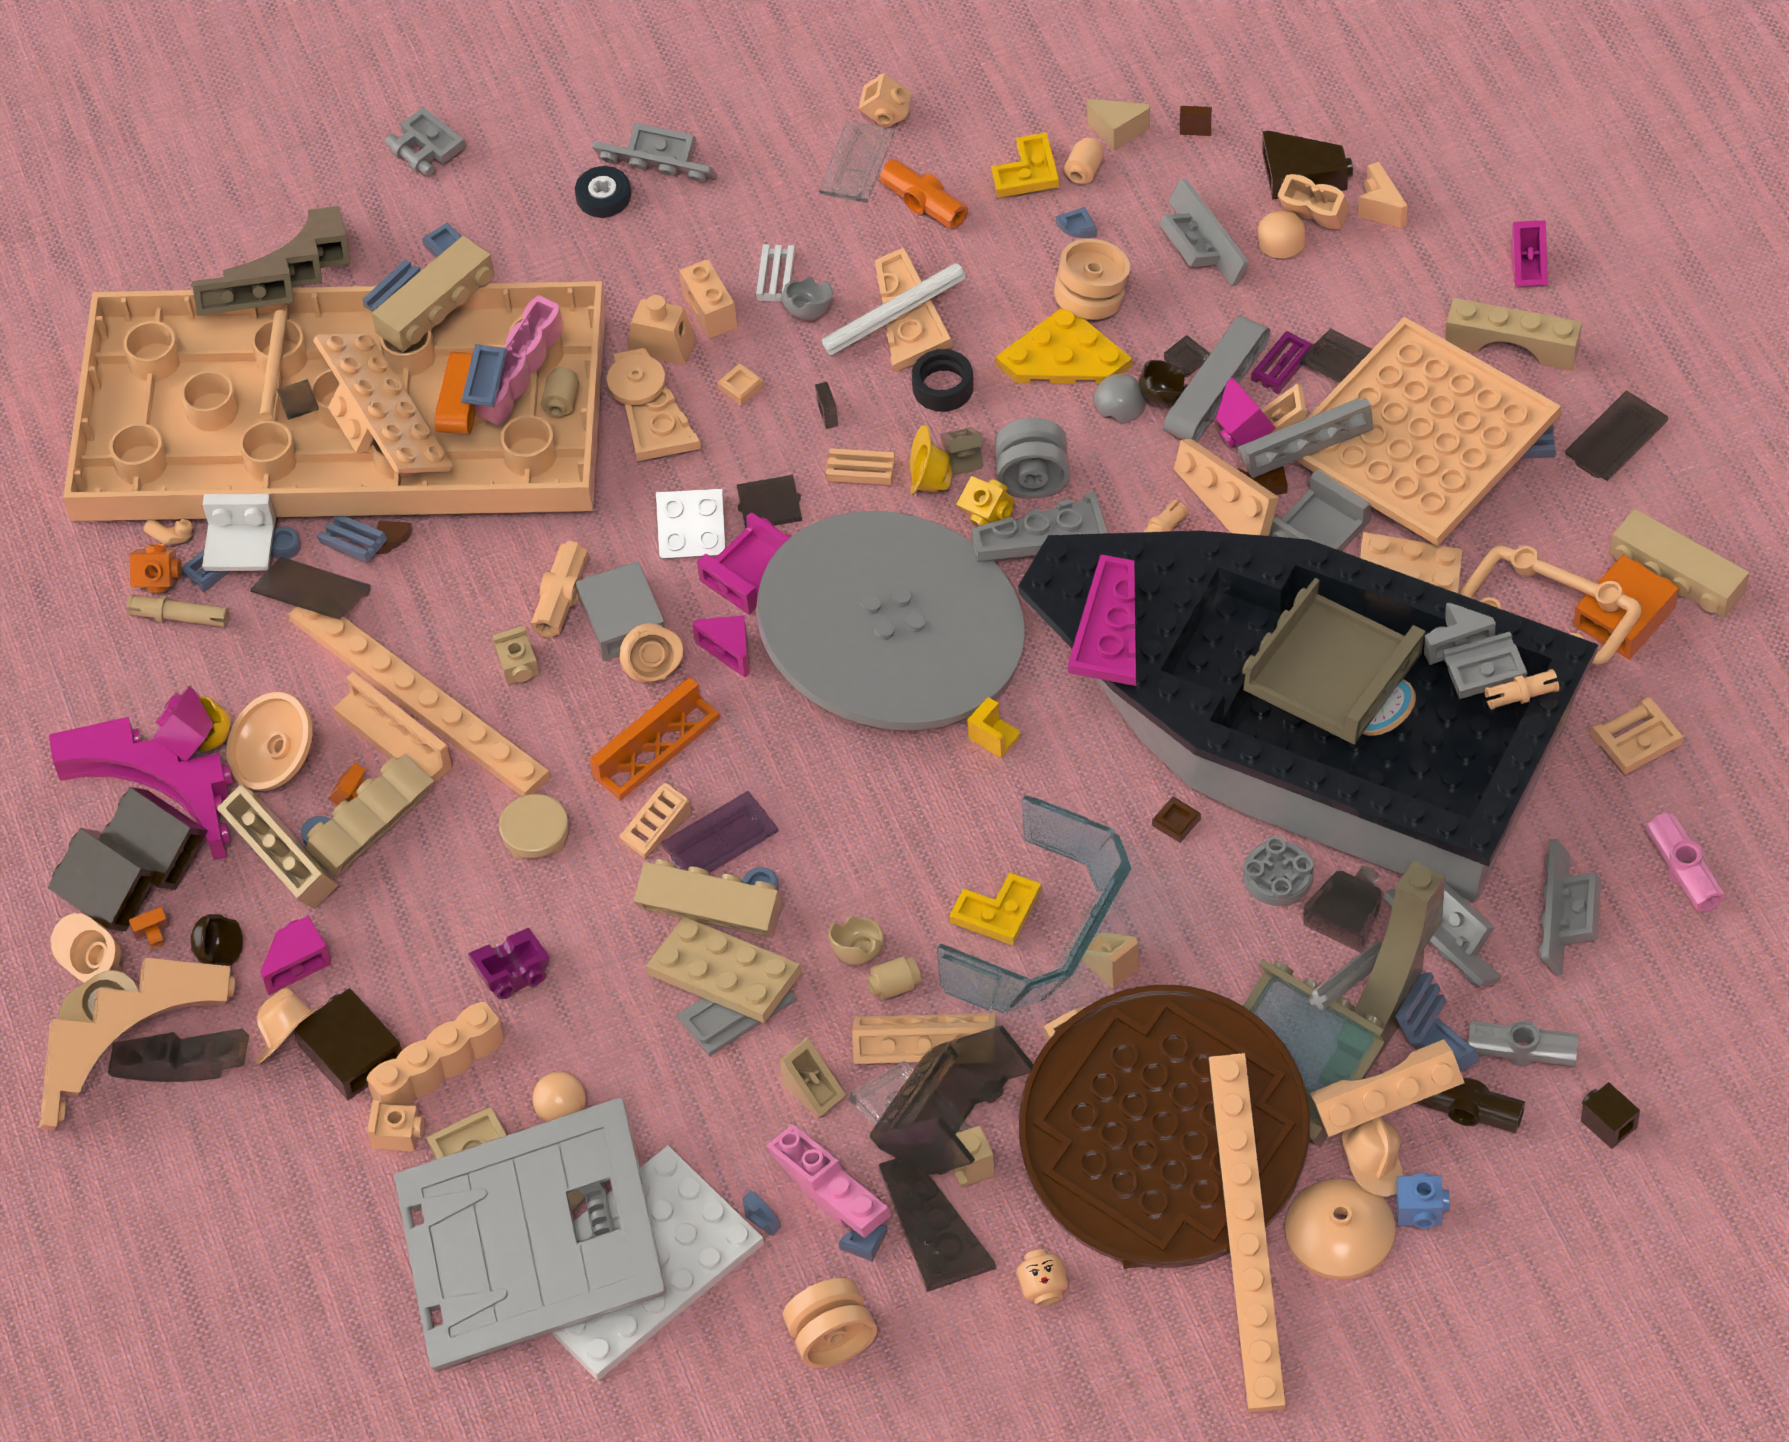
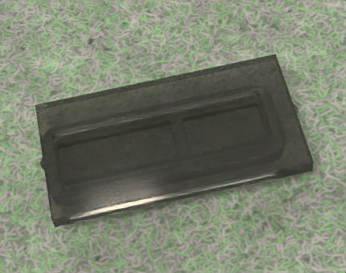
M1330 328L1300 358V363L1341 383L1371 352L1372 348Z
M1626 390L1565 450V454L1575 460V464L1595 478H1603L1608 481L1668 421L1669 417Z

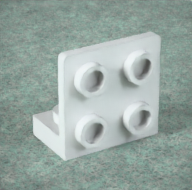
M723 489L656 492L659 556L662 559L701 557L705 553L709 556H718L726 548L723 505H725V492Z
M204 494L202 505L208 522V530L202 564L205 571H267L270 564L276 521L270 494Z

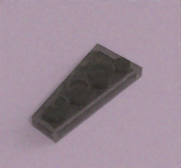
M913 1153L879 1164V1172L926 1292L996 1269L995 1261Z

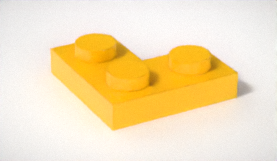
M1047 132L1016 137V147L1020 161L991 166V175L997 198L1059 187V178Z
M1009 872L996 899L963 888L949 915V922L1014 946L1042 892V885L1036 881Z

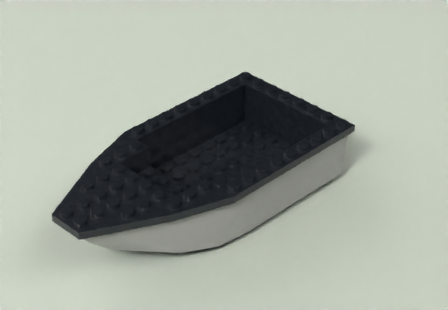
M1202 530L1047 536L1018 585L1019 595L1071 649L1075 642L1100 555L1134 560L1136 686L1094 679L1137 737L1185 784L1246 815L1404 875L1414 860L1444 875L1445 882L1462 898L1473 902L1479 899L1498 856L1501 855L1544 770L1547 758L1557 738L1561 736L1565 728L1576 694L1598 652V644L1309 539ZM1317 578L1320 580L1318 595L1403 636L1408 633L1413 625L1425 630V634L1438 627H1448L1445 620L1447 603L1492 617L1496 623L1495 635L1506 632L1511 633L1513 643L1516 645L1527 671V677L1553 669L1557 678L1544 681L1543 684L1546 685L1558 681L1559 691L1531 697L1529 702L1523 704L1517 701L1493 710L1489 708L1487 701L1499 698L1500 694L1485 697V692L1459 699L1446 662L1442 660L1429 665L1424 655V637L1421 655L1403 678V680L1410 683L1416 694L1415 705L1411 713L1400 725L1386 733L1374 736L1362 734L1354 745L1243 690L1245 675L1242 674V670L1250 655L1256 656L1259 652L1265 635L1276 630L1282 613L1285 610L1290 611L1292 609L1298 592L1302 588L1307 589L1311 582Z

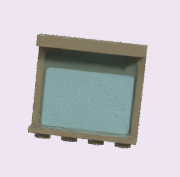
M1263 959L1259 966L1264 973L1243 1006L1263 1020L1276 1033L1293 1057L1302 1076L1308 1098L1310 1112L1309 1141L1321 1148L1328 1135L1320 1123L1309 1093L1340 1080L1353 1081L1364 1079L1389 1040V1036L1382 1029L1385 1025L1382 1021L1368 1013L1361 1017L1352 1011L1354 1006L1341 997L1327 1008L1319 1010L1317 1005H1311L1309 1002V998L1313 996L1312 991L1319 984L1308 978L1301 982L1292 976L1294 971L1285 964L1276 960L1272 965Z

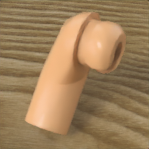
M181 519L176 521L174 527L167 528L156 520H148L144 525L143 531L160 543L170 546L185 543L191 539L193 525L189 520Z

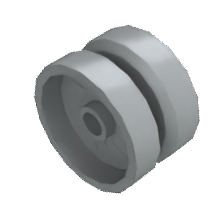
M1025 418L1011 422L999 430L995 437L998 482L1008 487L1007 493L1026 499L1042 498L1055 494L1066 485L1069 480L1066 433L1060 425L1051 420Z

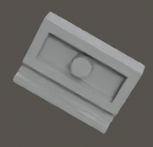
M1510 632L1443 650V659L1448 666V672L1459 699L1483 693L1486 687L1512 682L1514 677L1520 675L1524 678L1527 677V671L1518 649L1513 643Z

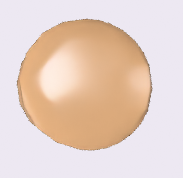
M654 623L641 624L632 629L622 642L620 647L622 668L631 679L641 683H653L658 680H664L680 664L684 654L683 643L675 632Z

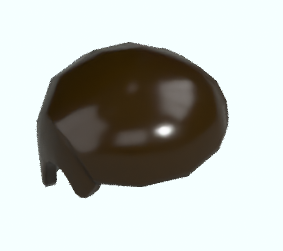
M1162 360L1146 362L1139 377V388L1142 395L1152 404L1161 407L1173 406L1188 385L1186 384L1184 387L1185 373L1181 369Z
M221 914L202 916L195 923L190 935L191 951L200 963L222 966L232 965L238 960L243 949V934L240 924L234 919L223 917Z

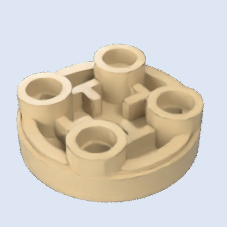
M529 794L515 799L504 809L499 820V830L504 845L510 850L514 858H537L550 853L556 854L563 850L564 841L569 831V823L564 807L556 799L543 794Z

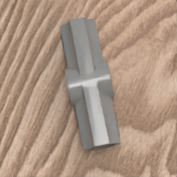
M1471 1021L1468 1044L1478 1052V1055L1508 1058L1511 1063L1520 1067L1531 1065L1534 1062L1575 1066L1579 1034L1538 1029L1536 1025L1529 1021H1518L1511 1026ZM1517 1042H1526L1529 1045L1522 1046L1517 1044Z

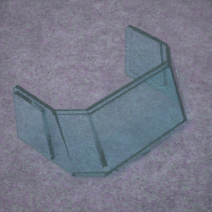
M1027 795L1022 799L1024 840L1087 865L1096 894L1053 971L1032 979L947 945L939 944L937 947L939 981L944 992L988 1011L994 1009L1001 1013H1008L1045 1000L1074 974L1132 869L1120 836L1115 833L1114 829Z

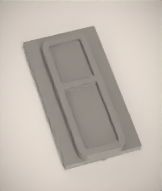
M790 990L769 1018L796 1001L795 996ZM705 998L698 1000L677 1014V1019L709 1057L762 1023Z

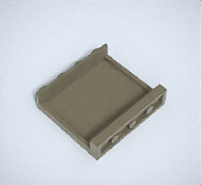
M1315 578L1307 589L1302 588L1298 592L1292 609L1290 611L1285 610L1282 613L1276 630L1265 635L1256 656L1250 655L1246 660L1242 670V674L1245 675L1243 690L1355 745L1421 655L1425 630L1413 625L1408 633L1403 636L1318 595L1320 580Z

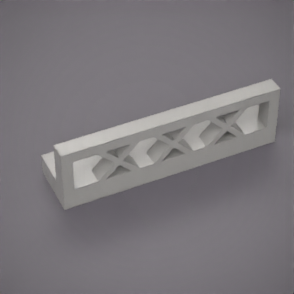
M1360 398L1354 399L1238 447L1239 456L1252 478L1374 429L1371 405L1367 398L1362 400Z

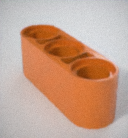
M450 352L435 412L436 432L471 434L476 416L475 405L461 403L473 353Z

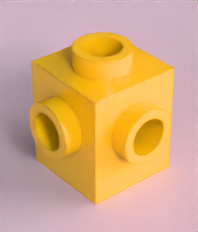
M971 476L956 505L970 516L969 520L972 523L981 526L1010 517L1015 500L1006 492L1008 487L994 479H990L989 483Z

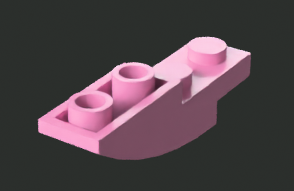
M794 1124L766 1145L769 1153L799 1187L843 1228L848 1225L865 1238L891 1216L887 1205L841 1169L839 1160Z

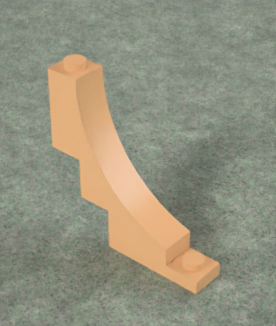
M145 958L141 963L139 992L98 989L95 995L93 1023L53 1019L49 1025L39 1129L54 1130L57 1127V1122L64 1121L66 1102L60 1100V1096L76 1097L80 1093L87 1075L97 1059L115 1040L128 1030L151 1017L167 1011L194 1006H223L227 1002V997L232 998L234 993L235 977L229 976L230 966Z

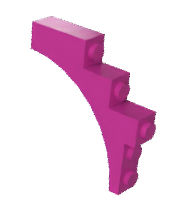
M129 717L49 734L52 759L59 780L81 777H113L138 782L158 790L179 803L199 825L208 830L205 837L208 841L213 860L227 858L225 844L231 843L227 824H221L219 816L223 815L218 811L217 807L229 796L228 786L234 783L230 766H223L219 753L184 761L157 739L142 742L139 728H132Z

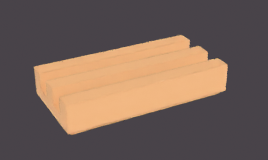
M830 448L827 462L828 468L825 474L826 481L891 485L895 452ZM835 468H839V469H854V471H849V470H835ZM867 470H870V471H885L886 473L867 472Z

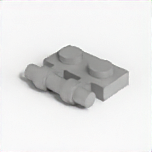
M424 107L400 124L401 132L403 133L401 137L397 138L394 134H390L385 140V144L391 148V152L396 157L404 158L409 162L410 168L417 173L422 172L427 177H430L435 172V167L429 163L434 158L443 165L466 148L465 141L461 136ZM415 144L422 148L417 153L411 149Z

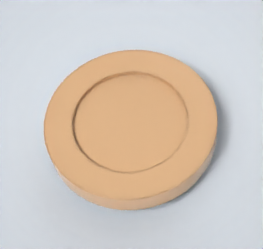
M642 354L629 355L619 359L610 367L607 374V385L610 394L617 401L627 405H642L653 401L662 393L666 383L662 365L656 359Z

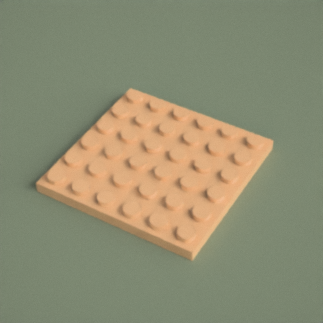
M1403 317L1307 417L1310 418L1357 398H1360V400L1367 398L1371 405L1374 429L1296 460V462L1314 473L1320 470L1369 502L1371 507L1439 546L1562 414V410L1559 404L1408 318Z

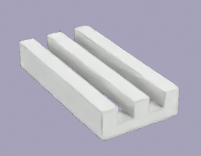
M763 244L756 291L757 301L782 302V294L776 293L781 258H786L782 287L783 293L785 285L792 280L795 258L794 245H788V249H782V245H775V249H770L769 244ZM769 258H774L769 293H765Z

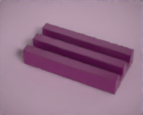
M1286 331L1251 373V381L1255 383L1261 381L1263 387L1268 389L1271 386L1273 387V392L1279 394L1313 353L1314 344ZM1290 342L1294 343L1290 347V349L1286 353H1284L1282 357L1278 360V363L1272 369V371L1269 374H1266L1265 372L1274 363L1278 356L1283 352L1287 345Z

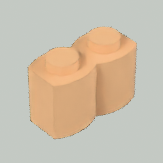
M1286 175L1278 193L1279 200L1285 211L1294 212L1300 219H1313L1318 225L1328 229H1341L1350 210L1345 194L1341 190L1326 184L1315 185L1310 179L1301 175Z

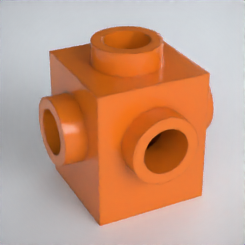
M148 544L146 549H136L129 554L131 587H147V592L152 593L166 592L167 587H171L177 582V578L181 577V560L176 558V549H166L165 544Z

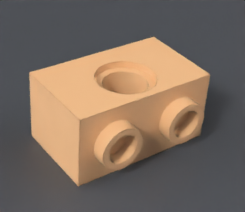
M709 259L679 270L682 295L707 338L709 339L737 328L735 304Z

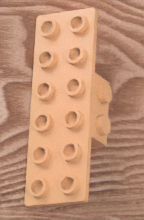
M364 333L316 334L313 341L340 383L328 408L355 452H367L373 439H375L396 473L449 472L453 466L371 335Z

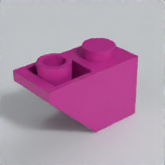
M190 686L181 695L175 692L163 707V712L155 721L160 726L153 736L184 761H187L202 744L213 726L198 695Z

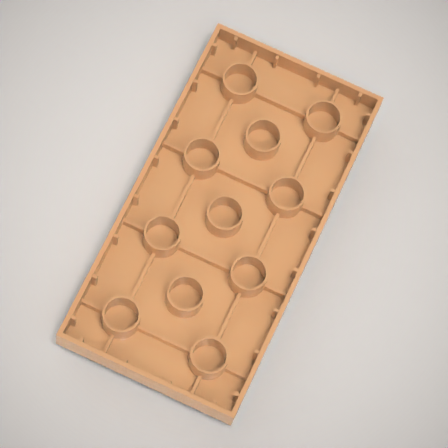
M602 281L486 284L471 294L464 304L457 306L440 324L435 325L423 335L418 343L410 346L405 352L400 351L376 333L372 311L363 305L362 299L376 286L292 288L294 303L200 316L196 314L193 290L92 292L63 496L70 520L207 519L202 505L204 494H270L276 517L593 511L606 315ZM540 295L558 303L563 320L562 334L558 341L547 349V355L541 367L531 374L530 382L525 392L514 400V406L508 418L501 424L495 425L478 417L476 412L470 435L436 432L435 412L450 352L473 353L475 344L503 348L506 346V339L510 330L522 321L523 312L533 298ZM276 310H284L287 313L273 417L271 420H263L259 415L274 312ZM364 333L371 335L453 466L449 472L396 473L375 439H373L367 452H355L328 408L340 383L313 341L316 334ZM566 367L576 373L579 383L572 412L565 416L554 417L542 408L541 399L547 376L554 368Z

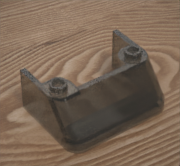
M1003 1025L939 1044L921 1058L872 1129L869 1137L878 1149L930 1175H943L952 1169L970 1165L974 1162L975 1158L956 1136L957 1131L976 1104L985 1101L991 1103L1003 1094V1086L1008 1079L1029 1074L1033 1070V1063Z

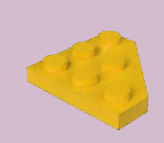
M1061 307L995 356V365L1016 383H1030V379L1050 380V384H1076V380H1096V384H1099L1108 375L1123 374L1132 367V358L1084 318L1076 317L1071 311L1064 310Z

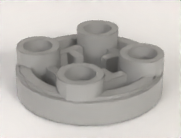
M1273 836L1268 838L1264 844L1253 849L1247 856L1243 869L1244 883L1249 893L1260 902L1273 906L1289 905L1299 901L1309 892L1313 883L1314 862L1301 847L1286 842L1279 836Z

